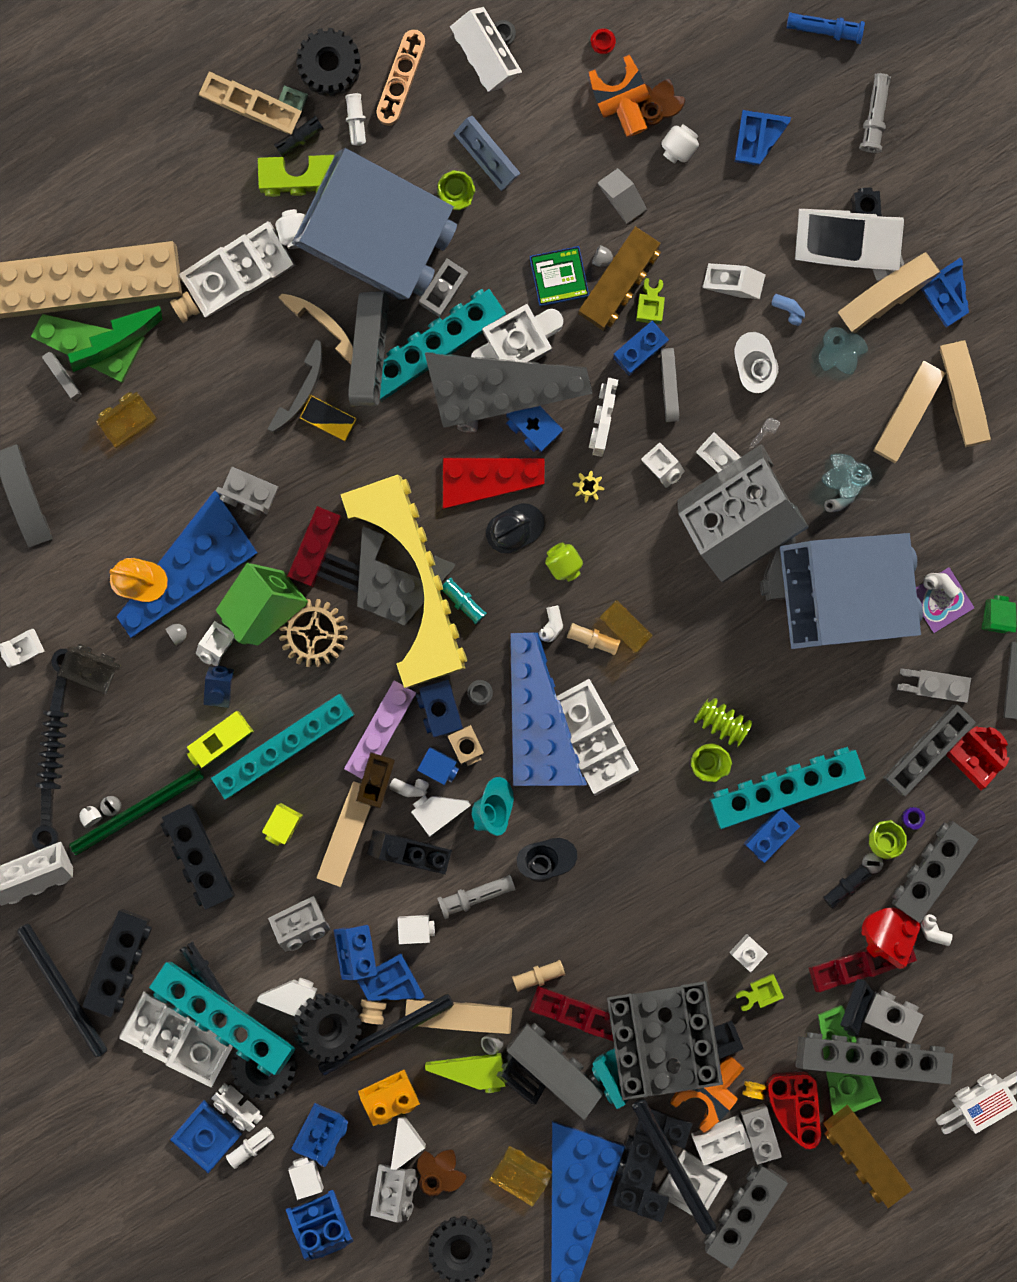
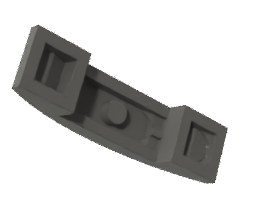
M315 340L304 361L305 365L312 368L290 410L287 411L279 407L268 427L271 433L275 434L288 426L302 412L311 395H313L322 368L323 349L320 341Z
M18 444L0 450V477L20 530L28 547L31 548L52 540L53 537L28 477L27 467Z

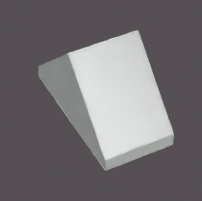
M399 1115L391 1164L392 1170L401 1167L425 1149L426 1145L405 1115Z

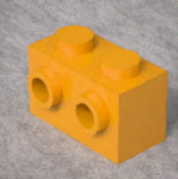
M405 1070L358 1091L361 1102L373 1126L386 1124L392 1120V1117L401 1113H409L417 1105H420Z

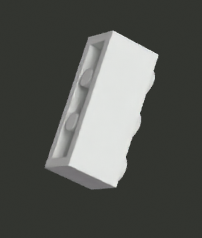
M484 7L469 10L450 26L456 41L463 48L469 63L474 67L480 77L481 84L488 92L503 88L522 73Z

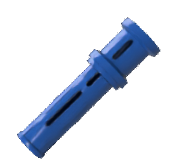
M789 12L786 29L834 36L833 38L838 41L840 39H847L861 44L865 21L855 23L844 21V18L841 17L840 19L832 20Z

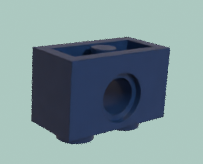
M449 680L419 688L420 694H416L420 709L425 708L428 718L423 719L427 734L432 732L433 737L463 729ZM435 702H442L446 706V712L441 717H437L432 713L431 708Z

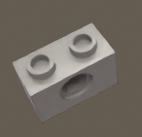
M446 258L418 304L440 317L468 272Z
M884 990L880 994L874 992L863 1021L911 1043L923 1018V1015L918 1012L919 1007L908 1001H905L902 1005L894 1001L896 996ZM893 1008L898 1009V1019L888 1021V1011Z
M763 1103L740 1110L757 1165L781 1158V1152L766 1105Z

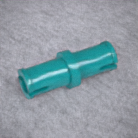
M449 578L442 585L443 590L441 591L455 603L454 607L457 610L461 609L475 625L485 617L487 613L471 599L472 595L469 592L465 593L452 578Z

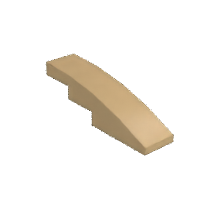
M210 71L199 92V96L290 135L302 111L256 89L254 91Z
M925 252L900 267L899 270L880 280L838 313L851 332L856 333L873 318L878 319L897 303L902 304L941 272Z
M965 340L941 345L940 353L953 398L952 405L965 447L990 442L991 438L986 415Z
M925 361L921 363L873 450L874 452L893 463L897 462L933 398L945 372Z
M355 781L352 783L317 875V879L339 887L343 883L371 808L369 805L356 802L360 783Z
M407 999L405 1016L433 1001ZM453 1002L452 1008L418 1025L429 1028L510 1034L512 1008Z

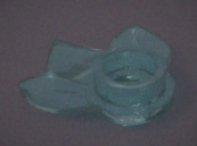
M839 327L830 328L823 337L824 347L819 353V363L824 371L836 366L843 373L851 375L857 367L856 355L866 353L868 351L867 344L858 334H847L845 330ZM835 336L840 337V342L837 345L833 343Z
M831 454L830 459L834 469L824 474L821 479L827 487L839 489L841 498L849 499L857 496L860 489L870 483L872 473L866 464L856 463L853 457L849 455Z

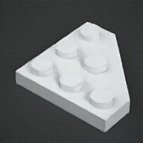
M608 378L607 384L602 383L599 398L604 399L603 405L597 406L594 423L599 425L598 428H593L589 448L593 449L592 455L602 457L605 451L618 384L617 379Z

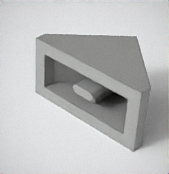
M618 168L597 183L626 224L647 210L634 183Z

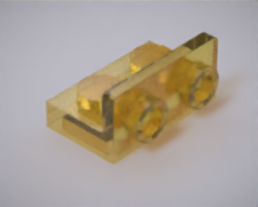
M129 392L119 399L120 404L113 409L111 407L104 409L98 414L100 418L95 421L115 448H118L157 420V417L138 392L134 394Z
M509 1146L489 1180L533 1207L547 1187L552 1172L543 1164L527 1157L522 1151Z

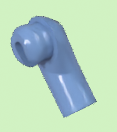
M778 294L774 295L772 306L788 311L791 314L788 318L791 324L801 325L802 319H805V312L793 299Z

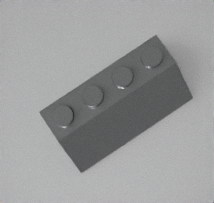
M526 1022L507 1044V1052L585 1120L604 1094L601 1088L603 1083L598 1081L593 1074L588 1077L582 1071L583 1065L574 1057L569 1060L562 1054L564 1048L555 1040L550 1043L543 1037L545 1032L536 1023L531 1026Z

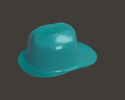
M501 777L492 778L488 782L483 796L473 804L472 818L475 830L488 831L495 836L502 835L506 831L514 801L513 790L506 779Z

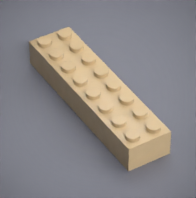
M173 241L0 262V319L180 297L183 293L181 277L179 275L177 246Z

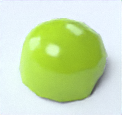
M455 170L444 174L437 185L438 198L454 206L453 210H462L471 205L475 194V186L471 177L465 172Z
M705 744L693 753L691 767L694 774L702 781L717 782L730 773L732 761L729 753L721 746Z
M892 820L877 823L869 834V846L872 852L880 858L893 859L899 857L906 848L907 835L902 827Z

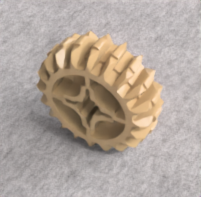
M306 599L308 601L306 608H302L289 619L287 627L281 626L279 628L281 631H287V635L280 636L279 640H288V644L282 646V649L288 650L292 648L288 657L292 659L296 654L299 655L296 661L297 664H301L305 658L307 659L306 667H311L312 660H315L316 667H321L320 659L324 658L325 663L330 664L331 661L328 655L331 654L334 658L339 657L338 653L334 651L336 647L344 650L345 647L338 643L340 639L345 641L348 637L340 635V631H346L348 628L347 626L339 627L338 623L344 621L345 618L344 616L335 618L334 616L339 610L334 608L329 612L328 610L331 605L329 602H326L324 607L320 608L321 600L316 599L315 607H312L311 600ZM313 612L311 621L306 627L294 626L301 616ZM320 613L330 619L334 632L324 631L321 628ZM315 624L318 627L317 631L320 630V633L326 634V636H315L312 641L309 639L310 636L302 633L301 630H312ZM293 634L302 635L306 638V653L297 647ZM320 640H333L328 649L322 653L314 654L316 645Z

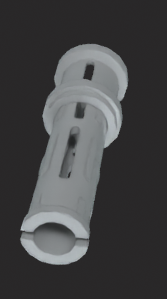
M877 73L874 76L868 120L863 123L865 132L863 143L859 147L865 152H882L880 144L882 132L886 129L883 120L891 76L887 74Z
M508 875L468 891L460 889L454 895L446 898L438 897L437 899L444 918L448 919L451 914L462 910L467 912L471 909L470 906L516 889L511 876Z

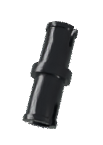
M314 116L299 128L295 127L291 135H287L275 143L274 146L284 158L300 145L305 146L307 144L306 141L324 130V127L317 117Z
M861 864L845 879L841 878L839 884L828 894L824 895L823 899L834 909L849 895L853 896L856 893L855 890L872 876Z

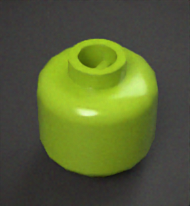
M562 542L553 546L547 552L548 557L545 563L555 579H567L569 582L580 575L579 570L583 566V560L573 545H565Z

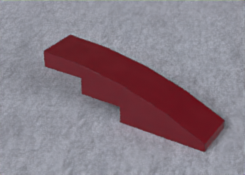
M867 949L809 967L808 969L815 992H822L842 984L855 982L857 979L873 977L897 967L882 956L874 958ZM912 949L907 964L917 961L914 949Z
M540 986L537 987L529 1009L530 1011L614 1042L609 1011Z

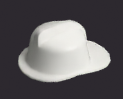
M748 332L742 335L735 346V359L741 382L748 391L762 393L768 390L775 382L778 374L777 360L774 357L769 340L764 335L757 332Z

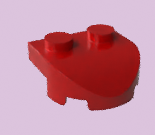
M977 726L968 731L947 752L946 756L982 790L1007 766L1009 757H1007L1006 747L1008 743L1004 736L996 729Z
M885 908L871 913L866 917L862 925V935L866 936L869 945L866 949L874 958L882 956L897 968H905L921 924L897 908Z

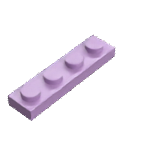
M395 680L393 681L346 764L345 770L361 779L363 778L370 752L382 755L416 692L409 688H404L402 684Z

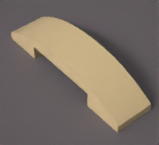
M287 294L279 296L280 301L299 318L307 311L341 342L335 348L336 351L350 364L352 363L353 347L344 331L328 314L314 304L299 297Z

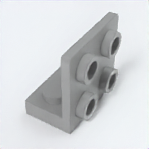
M231 467L223 488L217 487L216 492L221 495L219 499L235 507L240 503L244 505L243 509L260 517L261 513L268 514L279 487Z

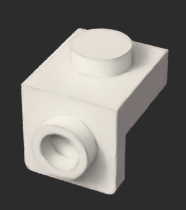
M34 629L28 630L10 641L0 644L1 657L9 668L23 664L45 652Z

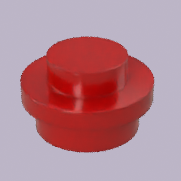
M598 29L591 36V47L598 54H608L615 47V35L608 29Z

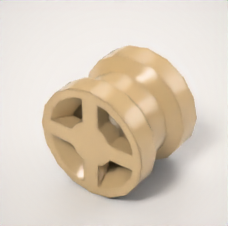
M187 291L182 294L180 299L170 301L182 323L188 321V317L191 315H198L200 313Z
M362 999L361 1006L363 1009L362 1013L359 1014L361 1022L383 1024L382 1012L386 1009V1003Z

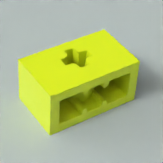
M282 803L276 805L262 831L267 835L265 839L277 846L281 845V843L285 845L291 839L303 815Z

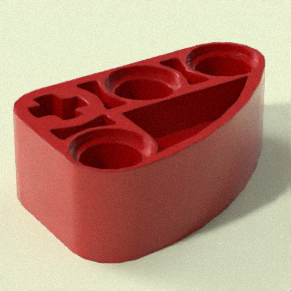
M803 1071L772 1074L768 1078L766 1086L768 1099L776 1118L784 1130L802 1147L806 1149L817 1147L821 1141L818 1091L815 1079L811 1074ZM803 1079L810 1083V1085L806 1086V1090H802L798 1086V1084H802ZM782 1080L785 1082L784 1090L779 1093L774 1092L772 1085L774 1082ZM805 1104H810L813 1108L808 1116L800 1115V1108ZM813 1130L815 1133L814 1138L808 1142L803 1141V1132Z

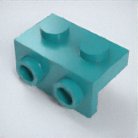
M615 1048L594 1060L592 1071L598 1081H602L606 1088L604 1093L609 1103H614L616 1109L626 1105L628 1100L622 1099Z

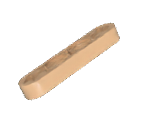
M409 30L401 41L377 107V117L383 125H394L401 115L425 49L424 35L418 30ZM414 36L418 37V42L420 43V46L415 45L413 49V55H417L416 58L407 54L410 49L408 39L413 40ZM405 59L413 64L412 69L406 73L398 68L400 61ZM394 83H400L404 87V92L400 96H393L389 91ZM386 98L393 102H400L399 105L393 104L392 113L395 115L394 117L389 116L388 119H385L384 113H382V110L387 111L390 104L389 101H385Z

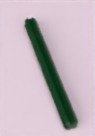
M194 768L69 844L71 852L75 856L79 855L204 779L202 772L199 768Z

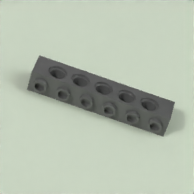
M807 1032V1037L798 1036L797 1068L951 1085L953 1054L945 1052V1047L930 1046L929 1050H921L920 1044L905 1043V1048L896 1047V1042L881 1040V1045L872 1044V1039L856 1038V1042H847L846 1036L832 1035V1039L828 1040L822 1039L823 1034ZM825 1046H828L830 1049V1055L827 1059H823L821 1056V1051ZM852 1048L855 1055L853 1060L848 1062L846 1053ZM877 1051L879 1060L873 1065L870 1058L872 1053ZM901 1054L903 1056V1063L900 1067H897L895 1058ZM925 1056L928 1064L922 1070L920 1068V1060Z

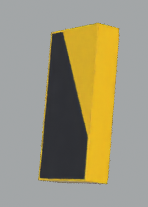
M312 395L300 416V419L343 441H346L357 420L355 417Z

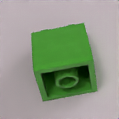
M247 563L216 611L222 618V623L230 628L234 638L239 643L259 645L304 608L308 601L284 571Z

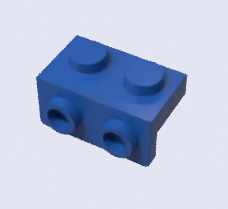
M314 1103L291 1149L326 1167L328 1161L335 1154V1148L340 1138L346 1133L348 1121L340 1113Z

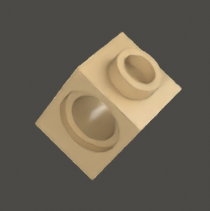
M471 725L448 736L461 764L466 762L467 766L482 760L480 755L484 751ZM465 739L471 740L475 746L474 751L470 754L461 752V741Z

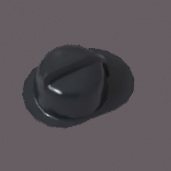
M524 503L505 510L490 520L487 526L486 537L489 545L500 553H511L530 544L541 535L544 529L543 515L537 507Z
M552 838L524 846L519 851L517 867L525 877L536 882H546L553 877L569 872L575 866L578 859L577 850L574 844L563 838Z

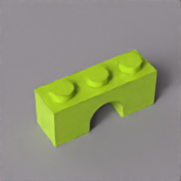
M334 155L308 156L309 167L303 175L298 177L291 176L286 172L283 157L258 158L259 190L268 197L280 196V192H290L294 196L305 195L306 191L317 192Z

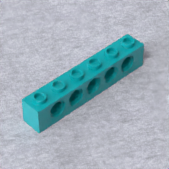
M483 289L475 292L470 296L471 301L464 306L462 303L456 305L449 311L451 315L443 320L441 317L437 318L428 325L429 330L423 334L420 332L413 334L407 339L408 344L402 348L396 346L386 353L387 358L383 362L381 402L429 370L425 357L426 352L443 355L453 354L483 333L482 328L506 316V312L490 289L485 292ZM473 309H479L483 316L478 321H472L468 317L469 312ZM450 324H459L462 327L461 332L458 335L449 334L447 329ZM436 337L441 341V345L435 350L429 349L426 345L428 339ZM411 351H415L420 355L419 361L415 364H410L405 360L406 355ZM393 365L399 369L396 377L388 378L385 376L384 372L388 366Z
M338 694L211 779L223 798L228 799L355 714L342 694Z
M848 747L833 751L835 756L825 759L824 755L810 759L811 764L801 767L800 763L786 767V773L777 775L775 771L761 776L763 781L753 784L752 780L737 784L739 788L737 790L729 792L728 788L714 792V798L709 800L719 828L722 829L866 779L856 750L852 749L849 751ZM832 763L840 765L841 772L837 777H831L828 773V767ZM809 771H813L817 776L815 784L811 786L804 782V775ZM785 779H789L793 784V789L788 794H784L780 790V784ZM760 788H766L769 792V797L764 802H759L756 799V792ZM736 796H742L745 800V806L741 810H734L732 807V800Z
M166 962L149 987L155 992L153 994L155 998L163 1003L167 1001L176 1006L174 1008L175 1012L185 1018L189 1015L195 1019V1025L205 1032L210 1030L217 1035L215 1039L226 1047L232 1045L238 1049L237 1055L246 1061L252 1059L258 1063L257 1068L268 1076L280 1074L296 1050L294 1046L173 962ZM179 984L185 988V994L180 999L175 995V988ZM200 998L206 1003V1008L202 1013H199L195 1008L196 1001ZM219 1013H223L227 1018L226 1025L222 1028L216 1023V1017ZM241 1027L246 1029L248 1033L247 1039L244 1042L239 1041L237 1038V1031ZM261 1042L266 1043L269 1048L268 1054L264 1057L257 1050Z

